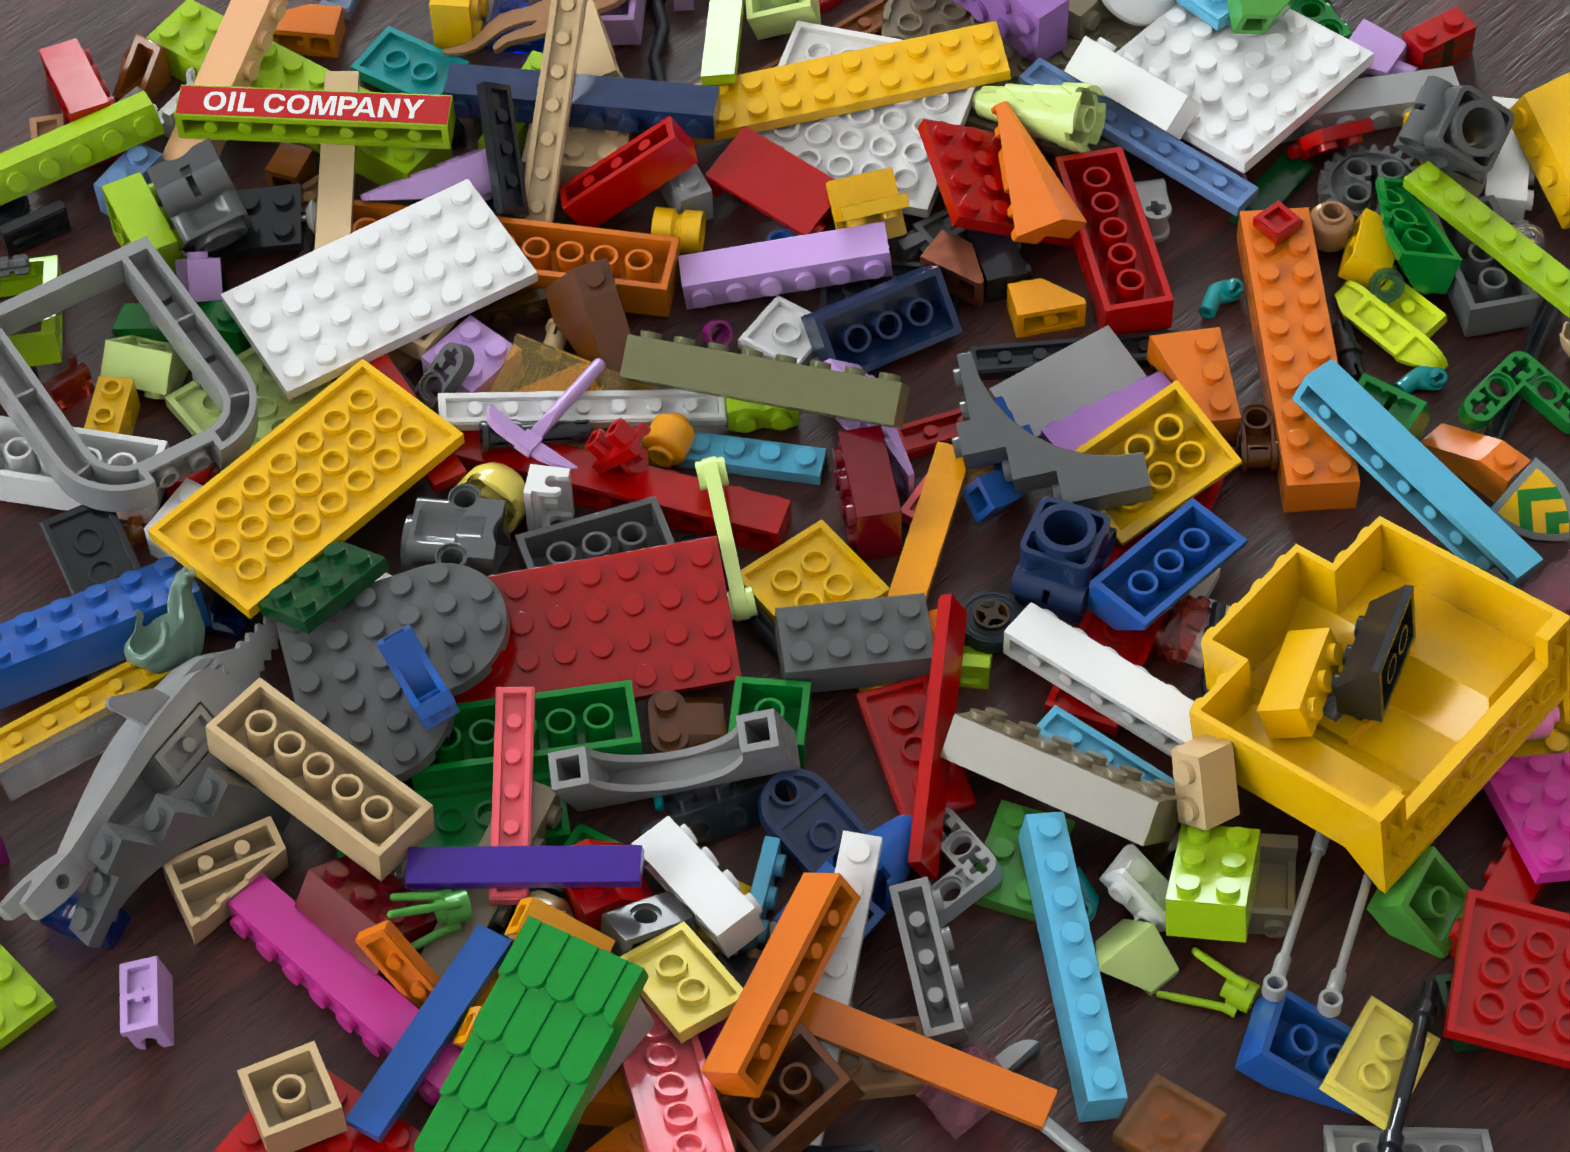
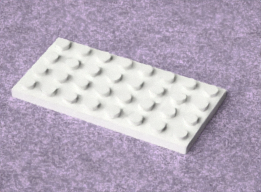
M466 179L221 294L223 305L289 401L343 375L362 359L370 362L537 282L538 275L535 268L469 179Z

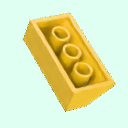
M1570 72L1524 94L1509 109L1514 115L1512 130L1562 229L1570 228Z

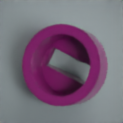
M723 320L710 321L703 327L701 333L702 339L707 346L708 342L728 346L733 338L731 326ZM716 326H717L719 329H718V330L713 334V336L711 337L713 331L715 330V328H716Z

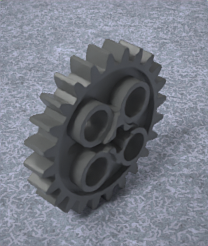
M1358 144L1357 152H1353L1347 147L1344 151V157L1335 153L1333 155V162L1326 161L1324 170H1320L1317 185V194H1319L1318 204L1327 201H1337L1346 205L1352 211L1355 223L1366 208L1370 209L1371 169L1376 170V179L1377 176L1404 179L1405 176L1421 165L1413 166L1414 157L1402 159L1403 152L1401 150L1391 154L1390 146L1388 145L1383 151H1378L1376 144H1372L1370 150H1365L1361 144ZM1375 185L1376 203H1375V211H1374V212H1376V213H1378V214L1381 215L1380 207H1379V202H1378L1377 191H1376V185Z

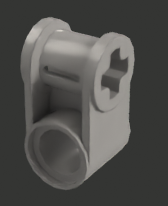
M1162 178L1134 182L1154 242L1160 243L1165 241L1170 235V226L1167 219L1172 211L1165 180Z

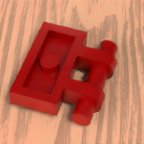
M1366 118L1322 128L1300 137V140L1295 145L1287 148V155L1290 159L1299 158L1306 160L1313 158L1316 153L1327 155L1335 153L1338 148L1362 143L1363 135L1375 131L1372 119Z

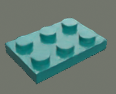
M387 26L350 66V70L359 71L361 81L388 93L443 95L450 64H470V62L458 56H446L442 49Z

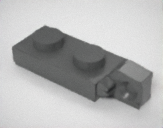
M946 208L913 224V229L906 234L907 237L897 241L896 255L903 262L914 261L922 255L942 229L964 239H967V230L969 229L954 227Z

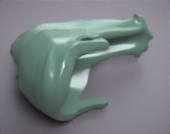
M183 567L175 574L168 594L166 614L155 618L149 625L143 626V612L135 610V629L124 645V654L127 662L151 673L162 674L173 670L193 657L201 655L204 646L205 625L193 595L192 583L196 574L193 569L188 570L187 567Z

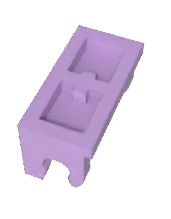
M158 956L119 964L120 1034L122 1037L127 1036L135 1047L142 1050L146 1049V1038L156 1039L157 1043L162 1047L173 1046V976Z

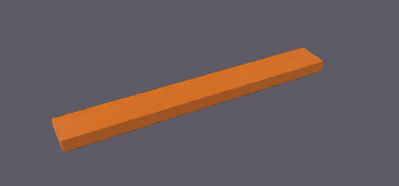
M815 992L812 993L795 1026L797 1027L802 1022L816 1039L1041 1131L1045 1127L1058 1096L1057 1089Z

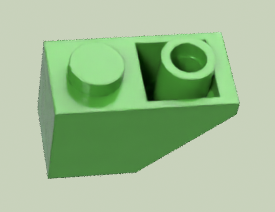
M1227 0L1232 33L1265 35L1292 7L1295 0Z

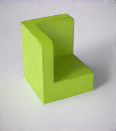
M964 646L959 687L988 689L992 654L978 652L969 646Z

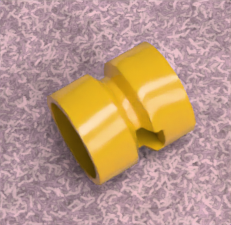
M658 206L655 208L651 234L679 237L681 254H693L703 251L706 229L705 211L685 209L682 214H678L676 208Z

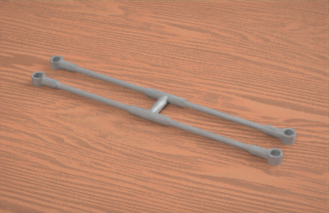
M1355 717V718L1359 719L1360 721H1362V720L1364 719V718ZM1318 831L1315 833L1310 848L1312 855L1281 952L1276 955L1271 973L1266 975L1263 980L1262 995L1270 1002H1279L1286 995L1288 983L1286 977L1292 961L1290 954L1320 859L1325 855L1330 838ZM1364 873L1336 968L1331 971L1326 989L1319 994L1317 1010L1322 1016L1327 1018L1338 1016L1342 1009V990L1347 977L1345 970L1372 884V880L1366 873ZM1270 986H1276L1279 989H1273Z

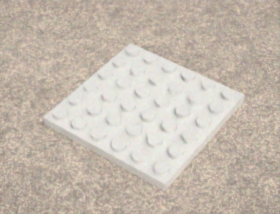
M1179 3L1174 4L1169 11L1157 18L1116 52V54L1122 57L1126 51L1142 61L1140 68L1147 72L1150 67L1159 70L1168 76L1166 83L1174 87L1175 83L1179 82L1194 91L1191 98L1200 103L1201 107L1182 136V139L1244 174L1374 63V53L1292 9H1289L1265 35L1233 34L1231 23L1217 31Z
M797 21L778 66L897 42L902 39ZM979 86L757 133L835 180L891 167L894 171L898 194L907 193L910 206L902 208L903 214L927 218L930 216L940 189L918 127L923 119L944 121L949 124L964 126L972 107L973 95L979 89Z

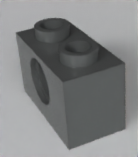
M667 891L601 914V933L616 940L611 951L614 952V955L620 957L683 921L694 932L695 917L671 891Z

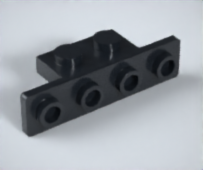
M739 780L677 792L674 796L663 800L669 817L679 827L685 824L695 835L698 841L696 845L700 846L761 824L758 815V800L767 782L746 789ZM777 785L775 787L776 796L781 801L789 802L786 785ZM664 818L640 826V836H642L644 833H646L648 830H650Z

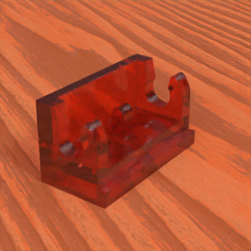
M75 354L67 358L69 369L42 384L61 412L90 396L95 391L89 367L84 362L78 365Z

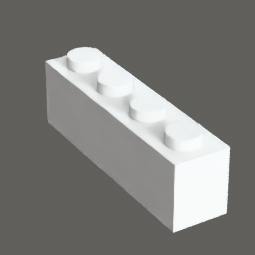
M1085 36L1064 71L1082 83L1099 86L1107 98L1180 140L1201 107L1200 103L1191 98L1194 91L1179 82H1176L1174 87L1166 83L1168 76L1153 67H1150L1148 72L1140 68L1142 61L1126 51L1122 57L1114 53L1117 47L1102 37H1099L1097 42Z
M1495 96L1492 98L1508 109L1519 100ZM1511 128L1494 166L1484 174V185H1486L1484 196H1495L1503 217L1508 223L1522 224L1525 210H1532L1534 190H1528V185L1534 184L1535 174Z
M667 816L631 844L643 846V867L666 892L671 891L695 917L694 922L722 953L729 958L766 930L759 917L763 909L752 894L748 892L746 895H743L739 891L741 886L728 869L721 872L717 868L719 863L706 846L701 850L696 845L698 841L695 835L685 824L679 827Z

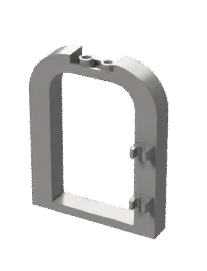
M147 236L0 303V404L57 485L69 497L80 504L107 512H131L158 504V489L169 487L177 480L193 472L202 471L213 462L222 471L249 450L253 444L258 429V407L256 388L252 377ZM123 282L126 283L149 314L150 322L157 332L163 333L192 372L193 380L197 386L207 392L222 413L218 421L207 430L141 462L128 466L105 463L89 451L8 338L11 334Z

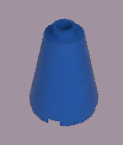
M898 815L867 833V835L878 836L883 839L871 900L885 912L893 906L889 886L904 883L912 870L908 863V853L913 817L909 815ZM839 849L829 858L828 861L835 868Z

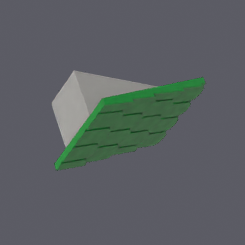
M528 916L497 971L500 976L474 1020L472 1034L439 1091L441 1097L415 1142L414 1152H565L587 1105L655 1025L653 1018L640 998L649 978L645 969Z

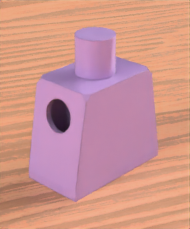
M1363 19L1349 38V40L1374 53V63L1355 79L1419 70L1418 67L1405 63L1408 46L1405 41L1368 20Z

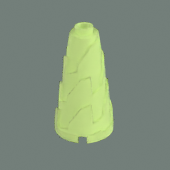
M1064 82L1062 85L1007 83L1005 86H982L980 90L974 93L972 98V107L976 110V114L981 118L997 123V115L992 114L991 109L994 105L1007 101L1029 135L1057 143L1059 147L1073 152H1090L1091 149L1087 145H1097L1106 119V104L1098 103L1097 95H1105L1099 86L1088 83Z

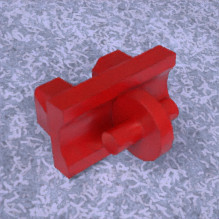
M619 418L609 426L607 432H604L601 428L593 431L585 445V449L597 458L592 468L599 474L618 465L625 472L632 475L643 472L648 466V452L639 444L641 439L650 433L651 428L644 422L632 427L625 420Z

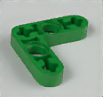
M1515 351L1509 354L1466 397L1458 409L1459 419L1466 427L1474 430L1482 429L1519 394L1559 430L1570 435V418L1568 417L1570 415V389L1535 358L1523 351ZM1519 365L1523 368V371H1520L1512 379L1509 374ZM1493 383L1501 385L1505 389L1506 396L1498 397L1494 395L1489 385ZM1544 386L1549 388L1553 392L1554 399L1548 400L1541 397L1538 393V387ZM1561 400L1564 404L1558 409L1556 406ZM1483 401L1486 407L1481 413L1475 415L1471 410L1475 409Z

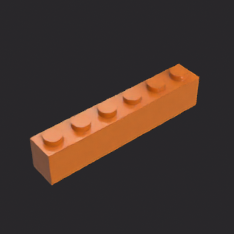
M803 873L701 1069L702 1074L722 1095L760 1097L861 899L840 873Z

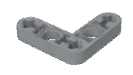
M945 808L944 825L949 827L952 833L947 837L943 832L941 853L955 868L932 885L933 891L940 889L942 898L952 889H961V892L956 899L948 902L943 901L946 912L939 914L942 927L996 887L1003 876V870L992 852L950 808ZM972 843L971 848L966 853L954 855V851L959 845ZM978 861L987 870L983 874L979 871L977 872L974 867Z

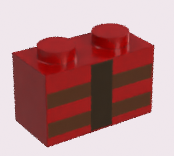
M1455 6L1403 32L1402 40L1408 45L1405 63L1418 67L1419 70L1448 67L1472 54L1477 26Z

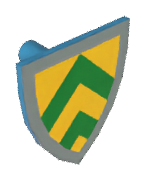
M1535 457L1490 509L1519 535L1534 540H1569L1570 494L1559 477Z

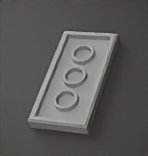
M1109 325L989 388L988 393L992 399L1003 396L1013 414L1015 422L1019 426L1029 424L1034 436L1041 438V430L1049 423L1060 421L1074 414L1081 407L1090 406L1104 399L1111 392L1120 391L1134 384L1138 379L1146 376V374Z

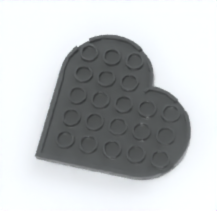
M454 563L429 564L373 582L310 634L276 621L295 704L401 782L417 775L436 759V751L442 745L445 737H450L455 715L426 731L375 643L409 624L453 697L471 689L492 672V664L498 658L501 651L505 652L508 644L510 617L500 591L487 576L464 565Z

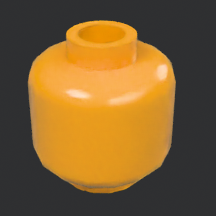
M675 412L659 414L652 420L649 426L651 431L648 435L644 436L642 445L648 452V459L654 464L665 468L679 465L686 459L695 441L696 434L693 427L689 424V420L684 415Z

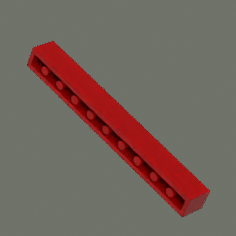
M479 430L461 431L464 434L465 443L454 451L466 469L467 474L477 465L496 462L514 469L526 483L530 464L550 466L531 456L528 458L519 451H512L511 448L489 449L488 453H482ZM568 444L546 445L578 467L577 470H570L574 506L599 512L656 496L669 529L687 534L693 533L704 538L717 536L719 541L708 489L700 490L697 477L681 474L671 469L664 470L652 466H647L643 472L636 475L625 472L619 465L599 474L592 468L597 458L589 451L578 449ZM722 486L736 546L769 553L784 543L792 523L791 500L783 499L778 495H767L751 491L741 486Z

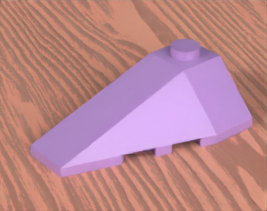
M486 148L476 149L436 164V167L411 174L408 179L404 180L403 178L360 194V198L362 201L423 200L469 179L484 201L493 199Z

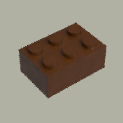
M801 1022L794 1028L759 1098L721 1094L718 1099L728 1129L748 1152H801L865 1093Z

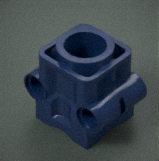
M1055 497L1041 499L1021 540L1019 564L1014 571L1010 584V593L1015 595V600L1018 604L1028 606L1032 602L1042 609H1048L1065 619L1081 624L1088 608L1090 581L1104 571L1117 535V529L1110 527L1108 515Z

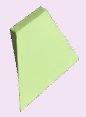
M1122 919L1095 941L1099 971L1143 989L1149 996H1152L1179 973V968L1154 923Z

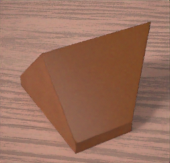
M136 34L133 43L122 55L119 79L113 96L121 99L137 86L147 93L150 100L161 92L172 81L165 48L140 34Z

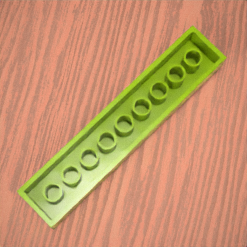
M186 0L146 38L165 48L171 76L187 83V70L193 67L197 77L224 16L194 0ZM273 41L270 49L266 51L262 59L258 77L252 82L250 87L324 90L325 71L330 70ZM359 86V92H371ZM301 143L320 153L321 144ZM356 146L355 172L383 186L399 179H408L413 173L436 167V164L453 158L452 149Z

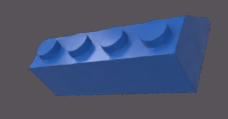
M1191 498L1090 581L1088 609L1114 630H1145L1245 547L1248 540L1194 498Z

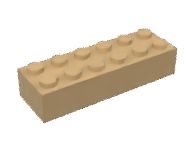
M260 677L205 726L208 749L212 755L380 881L408 856L409 847H418L434 831V814L431 803Z

